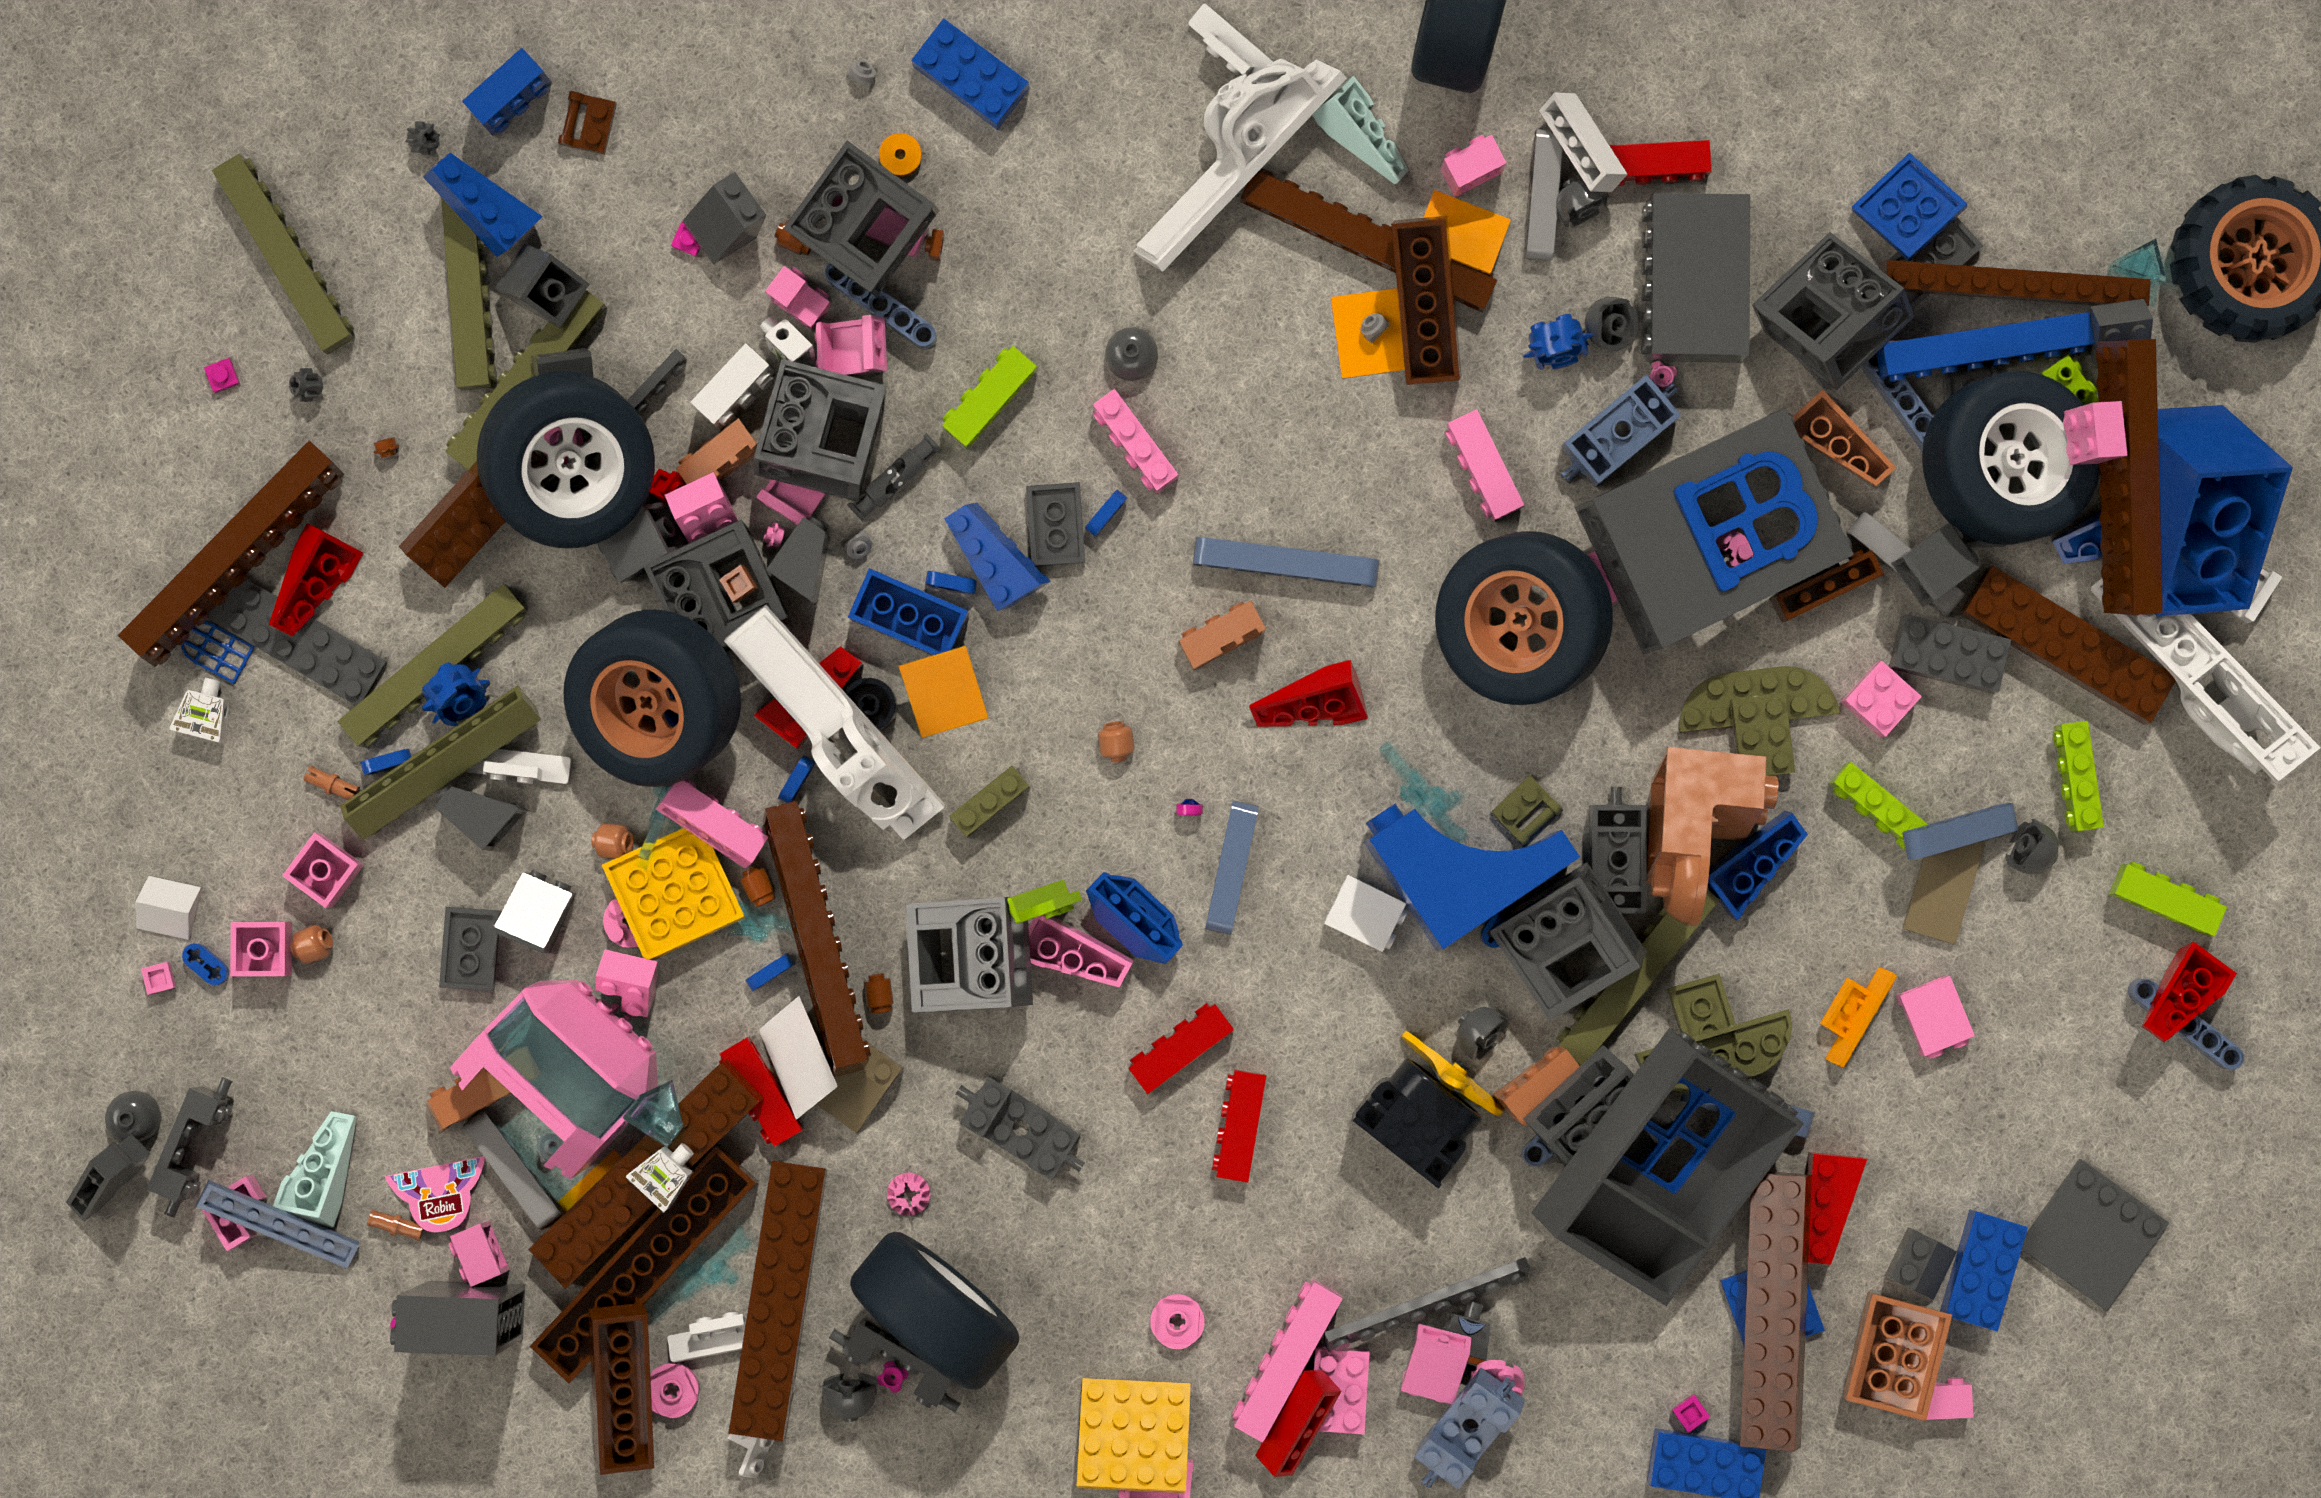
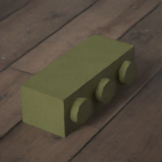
M1010 766L949 817L965 837L968 838L1030 787L1016 769Z

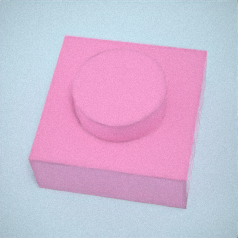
M170 962L141 969L147 995L176 988Z

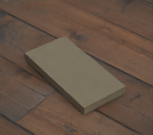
M1985 841L1976 842L1922 859L1902 929L1953 945L1956 944Z

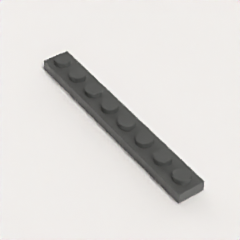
M677 349L668 356L627 400L639 415L648 408L649 404L647 401L653 395L659 396L666 389L667 384L665 382L672 375L674 377L678 376L686 367L684 362L687 359ZM600 452L586 455L585 467L591 468L594 464L592 459ZM555 476L546 485L545 489L555 492L559 484V477ZM574 476V477H572V478L570 479V489H571V488L575 485V483H576V482L573 480L576 476Z
M1526 1257L1326 1331L1324 1332V1344L1328 1352L1334 1349L1341 1351L1348 1348L1350 1343L1358 1340L1362 1342L1368 1341L1379 1332L1385 1330L1386 1332H1392L1403 1323L1421 1321L1427 1314L1435 1311L1436 1313L1445 1312L1451 1308V1305L1459 1302L1462 1304L1469 1303L1476 1296L1483 1293L1493 1294L1507 1284L1517 1285L1528 1277L1530 1266Z

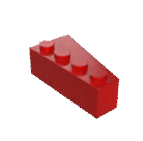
M841 646L819 663L843 691L864 665ZM776 698L753 715L798 750L808 738L804 729Z
M1808 1152L1806 1174L1812 1175L1808 1263L1832 1264L1867 1158Z

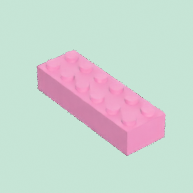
M1313 1278L1310 1283L1306 1281L1303 1283L1298 1292V1298H1300L1296 1307L1291 1305L1284 1318L1285 1322H1287L1284 1330L1278 1329L1271 1341L1274 1347L1270 1354L1265 1352L1258 1365V1370H1260L1258 1377L1252 1376L1245 1388L1247 1397L1244 1402L1239 1400L1232 1411L1234 1427L1262 1443L1343 1299L1340 1293Z

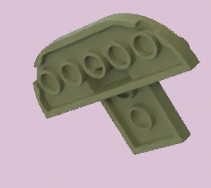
M1781 666L1729 672L1703 681L1690 693L1680 713L1679 733L1734 726L1737 754L1766 757V775L1768 776L1795 773L1789 720L1840 714V710L1830 687L1820 677L1808 670L1798 667Z
M1720 973L1667 989L1680 1032L1681 1030L1695 1039L1694 1042L1702 1043L1714 1055H1720L1732 1067H1738L1745 1072L1749 1078L1759 1075L1774 1066L1780 1060L1790 1041L1792 1022L1789 1009L1735 1024ZM1653 1049L1634 1054L1639 1066L1643 1064ZM1682 1083L1676 1084L1672 1089V1092L1690 1094L1688 1087Z

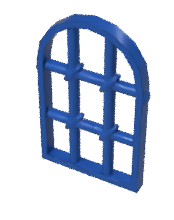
M203 623L212 626L209 633L193 628L191 631L204 637L205 640L201 646L186 640L181 644L184 655L195 665H199L235 684L241 671L246 667V662L255 646L221 629L217 624ZM215 629L232 637L228 644H224L211 637ZM235 639L251 647L247 655L232 648ZM208 642H213L225 649L221 657H217L204 650ZM184 644L198 651L194 659L187 654ZM228 652L230 654L232 652L244 659L240 668L224 661ZM201 655H206L218 662L214 670L198 662ZM221 665H225L237 672L233 680L218 673Z

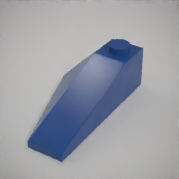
M2101 511L2052 539L2063 564L2096 560L2098 557H2102L2100 548L2102 540Z

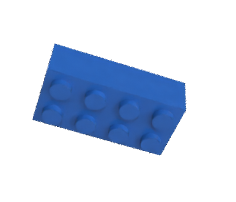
M944 18L911 60L916 70L996 130L1001 127L1030 89L1029 82Z
M869 568L848 618L853 622L933 656L955 648L970 613L961 607Z
M1969 1209L1940 1311L1952 1314L1954 1319L1998 1332L2028 1227Z
M1655 1428L1647 1483L1653 1487L1721 1498H1759L1766 1449L1741 1447L1739 1441Z

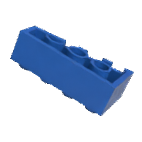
M1783 811L1709 867L1708 888L1719 899V903L1731 918L1738 921L1747 906L1756 899L1765 884L1775 876V872L1783 862L1788 860L1808 835L1793 813Z

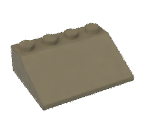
M812 1008L807 1015L826 1057L814 1009ZM868 1042L871 1056L868 1057L869 1061H867L864 1070L834 1077L838 1087L816 1104L855 1133L858 1132L904 1068L870 1042ZM772 1065L770 1071L777 1075L776 1070Z

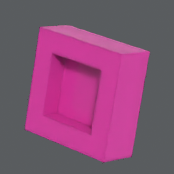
M681 221L671 246L697 257L701 247L686 228L683 221Z
M230 358L204 367L214 393L240 384Z
M1694 1394L1671 1409L1688 1433L1710 1418Z

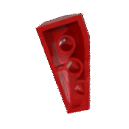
M307 523L294 546L269 625L293 636L314 615V610L324 600H328L333 595L332 591L341 582L345 583L351 577L363 552Z
M1351 660L1325 666L1249 705V709L1258 727L1291 726L1297 720L1308 721V726H1317V720H1333V725H1345L1368 719L1359 678Z
M2194 941L2178 949L2163 976L2142 1027L2162 1042H2166L2197 1015L2205 1011L2212 1003L2225 995L2237 973Z

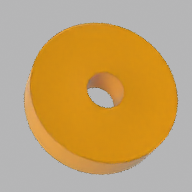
M896 133L888 136L882 142L879 149V159L881 165L897 177H905L914 173L920 166L922 151L915 138L905 133ZM898 151L905 152V157L903 159H897L895 157Z

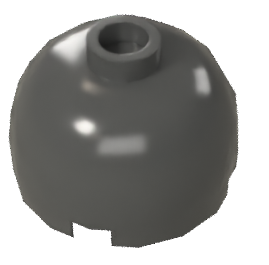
M1572 177L1563 183L1564 188L1557 197L1556 208L1565 227H1569V222L1573 226H1577L1600 213L1598 208L1602 204L1607 207L1611 202V198L1608 192H1590L1582 178Z
M1607 296L1595 301L1586 313L1584 325L1586 333H1593V336L1589 338L1591 342L1602 349L1619 351L1629 345L1626 342L1630 337L1635 336L1639 322L1638 312L1635 307L1631 306L1629 300Z
M1136 327L1124 328L1115 332L1108 340L1105 349L1106 363L1110 371L1118 378L1126 381L1140 380L1147 377L1154 370L1158 360V348L1153 337L1145 330Z
M2031 819L2033 822L2028 823L2025 821L2018 827L2019 830L2014 831L2009 843H2016L2011 854H2006V861L2009 866L2022 873L2039 874L2056 862L2059 843L2056 834L2051 828L2036 819Z
M1480 1007L1472 1012L1468 1010L1458 1020L1460 1026L1457 1031V1041L1460 1048L1473 1061H1476V1058L1481 1060L1498 1044L1493 1042L1498 1037L1500 1031L1503 1034L1506 1033L1510 1024L1509 1020L1497 1010L1488 1007Z
M135 1090L118 1095L106 1109L105 1123L107 1130L119 1142H122L132 1134L140 1143H144L154 1137L160 1128L162 1116L157 1105L158 1103L146 1092Z
M863 1373L858 1374L859 1379H843L844 1374H836L826 1378L822 1385L824 1404L830 1413L842 1418L843 1421L853 1422L872 1409L877 1394L875 1378Z

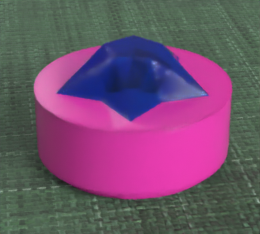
M1185 799L1182 803L1176 804L1177 815L1201 816L1203 814V804H1199L1194 799Z

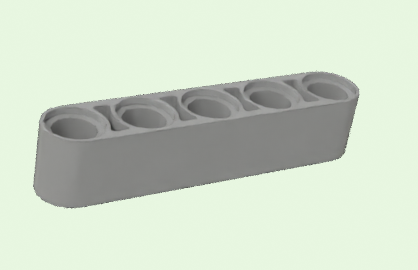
M1536 129L1534 138L1536 145L1534 146L1532 163L1534 170L1531 175L1530 188L1532 195L1529 200L1528 219L1530 220L1529 225H1527V251H1525V258L1553 260L1557 220L1556 200L1559 195L1562 146L1552 130Z
M1863 512L1846 532V535L1850 539L1854 538L1857 540L1856 544L1864 551L1869 552L1873 550L1878 562L1892 574L1895 572L1898 575L1897 578L1907 586L1891 563L1911 548L1875 518ZM1954 586L1929 605L1933 608L1936 606L1939 609L1938 612L1947 617L1963 599L1964 594Z
M484 1109L465 1123L463 1128L530 1219L543 1231L564 1215V1211L496 1120H491L490 1117L492 1115L489 1111Z

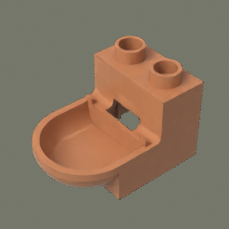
M1675 747L1667 748L1651 783L1646 883H1651V896L1663 897L1665 910L1678 922L1686 926L1697 927L1701 920L1708 886L1711 838L1745 841L1755 824L1765 825L1768 809L1775 808L1778 797V777L1766 775V757Z

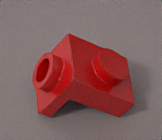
M658 469L654 475L649 496L668 504L665 495L687 484L678 472L672 471V473H668Z

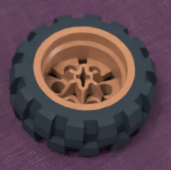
M2258 175L2238 177L2229 183L2220 184L2194 203L2184 214L2185 219L2181 226L2175 231L2171 244V249L2175 252L2174 261L2170 263L2172 283L2179 284L2183 293V297L2179 300L2190 315L2196 313L2204 320L2203 327L2218 336L2228 334L2233 336L2235 341L2257 343L2264 339L2275 340L2294 332L2310 322L2321 309V212L2318 209L2321 206V202L2308 190L2304 193L2295 190V184L2292 181L2276 176L2270 179H2262ZM2255 219L2263 222L2260 232L2254 235ZM2236 232L2244 234L2245 243L2239 242L2236 239ZM2223 234L2227 237L2228 244L2220 240ZM2263 237H2267L2271 240V248H2267V242L2264 240ZM2288 243L2291 253L2279 255L2280 251L2278 248ZM2219 252L2227 254L2228 264L2220 261ZM2255 253L2257 254V258L2261 259V262L2257 264L2256 259L2252 258V255H2254ZM2272 262H2277L2280 265V273H2276ZM2227 269L2228 273L2223 275L2222 270ZM2229 277L2237 280V289L2230 285L2228 282ZM2272 280L2281 282L2286 285V288L2281 292ZM2255 282H2260L2263 285V294L2255 290ZM2244 288H2245L2246 294H2247L2248 296H2245V295L2243 294Z

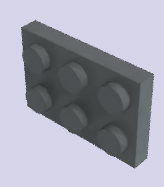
M1080 482L1026 486L1031 560L1036 565L1035 567L1086 563Z
M458 907L445 908L440 988L495 991L499 934L492 931L501 915V911Z

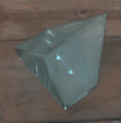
M2156 238L2119 257L2108 266L2109 270L2133 278L2151 279V284L2157 286L2165 282L2166 279Z
M673 1080L639 1095L623 1116L624 1120L667 1148L684 1126Z

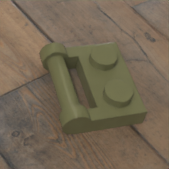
M1529 775L1491 813L1525 847L1530 842L1529 838L1554 815L1558 816L1563 809ZM1543 801L1548 807L1520 831L1516 825Z

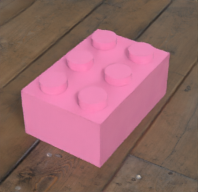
M1316 1346L1314 1349L1312 1370H1323L1342 1391L1319 1431L1351 1434L1365 1433L1370 1353L1368 1349L1346 1348L1341 1351L1334 1349L1329 1352L1326 1346Z

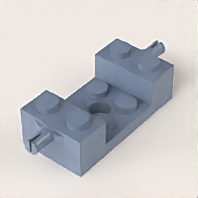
M1646 374L1566 440L1561 447L1570 457L1572 465L1561 473V476L1564 478L1570 472L1572 473L1564 480L1569 482L1580 472V474L1587 477L1594 487L1598 486L1640 449L1673 424L1681 416L1668 400L1679 391L1675 387L1668 393L1675 384L1671 383L1660 391ZM1623 422L1628 425L1630 431L1627 436L1620 437L1616 434L1615 425L1617 423Z
M1480 1368L1420 1441L1414 1456L1415 1459L1430 1470L1422 1479L1424 1485L1427 1483L1426 1487L1431 1488L1433 1483L1440 1477L1459 1489L1474 1471L1477 1460L1501 1431L1506 1433L1521 1414L1525 1399L1512 1390L1515 1386L1513 1380L1509 1383L1510 1378L1506 1377L1501 1382L1483 1368ZM1466 1419H1474L1478 1423V1427L1469 1428L1464 1421Z

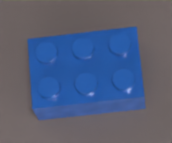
M521 48L463 99L462 102L491 135H494L496 132L500 134L510 125L508 121L515 115L520 116L530 107L528 103L535 97L541 98L549 90L548 85L552 82L528 53Z

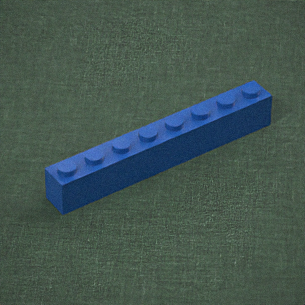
M2090 312L1889 342L1876 353L1880 379L1890 378V382L1906 380V375L1915 374L1916 378L1932 376V371L1941 370L1942 374L1958 372V367L1967 366L1968 370L1984 368V363L1993 362L1994 367L2009 364L2010 359L2017 358L2019 363L2033 361L2035 356L2043 354L2045 359L2061 356L2060 352L2069 350L2070 355L2087 352L2086 348L2095 344Z

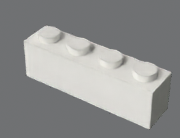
M1554 92L1539 112L1590 192H1612L1627 176V172L1576 93Z

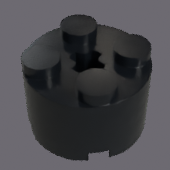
M861 678L853 682L845 690L847 696L879 731H883L892 724L898 711V703L893 690L886 683L875 678ZM867 699L871 702L876 700L874 704L875 710L872 712L870 710L864 711Z

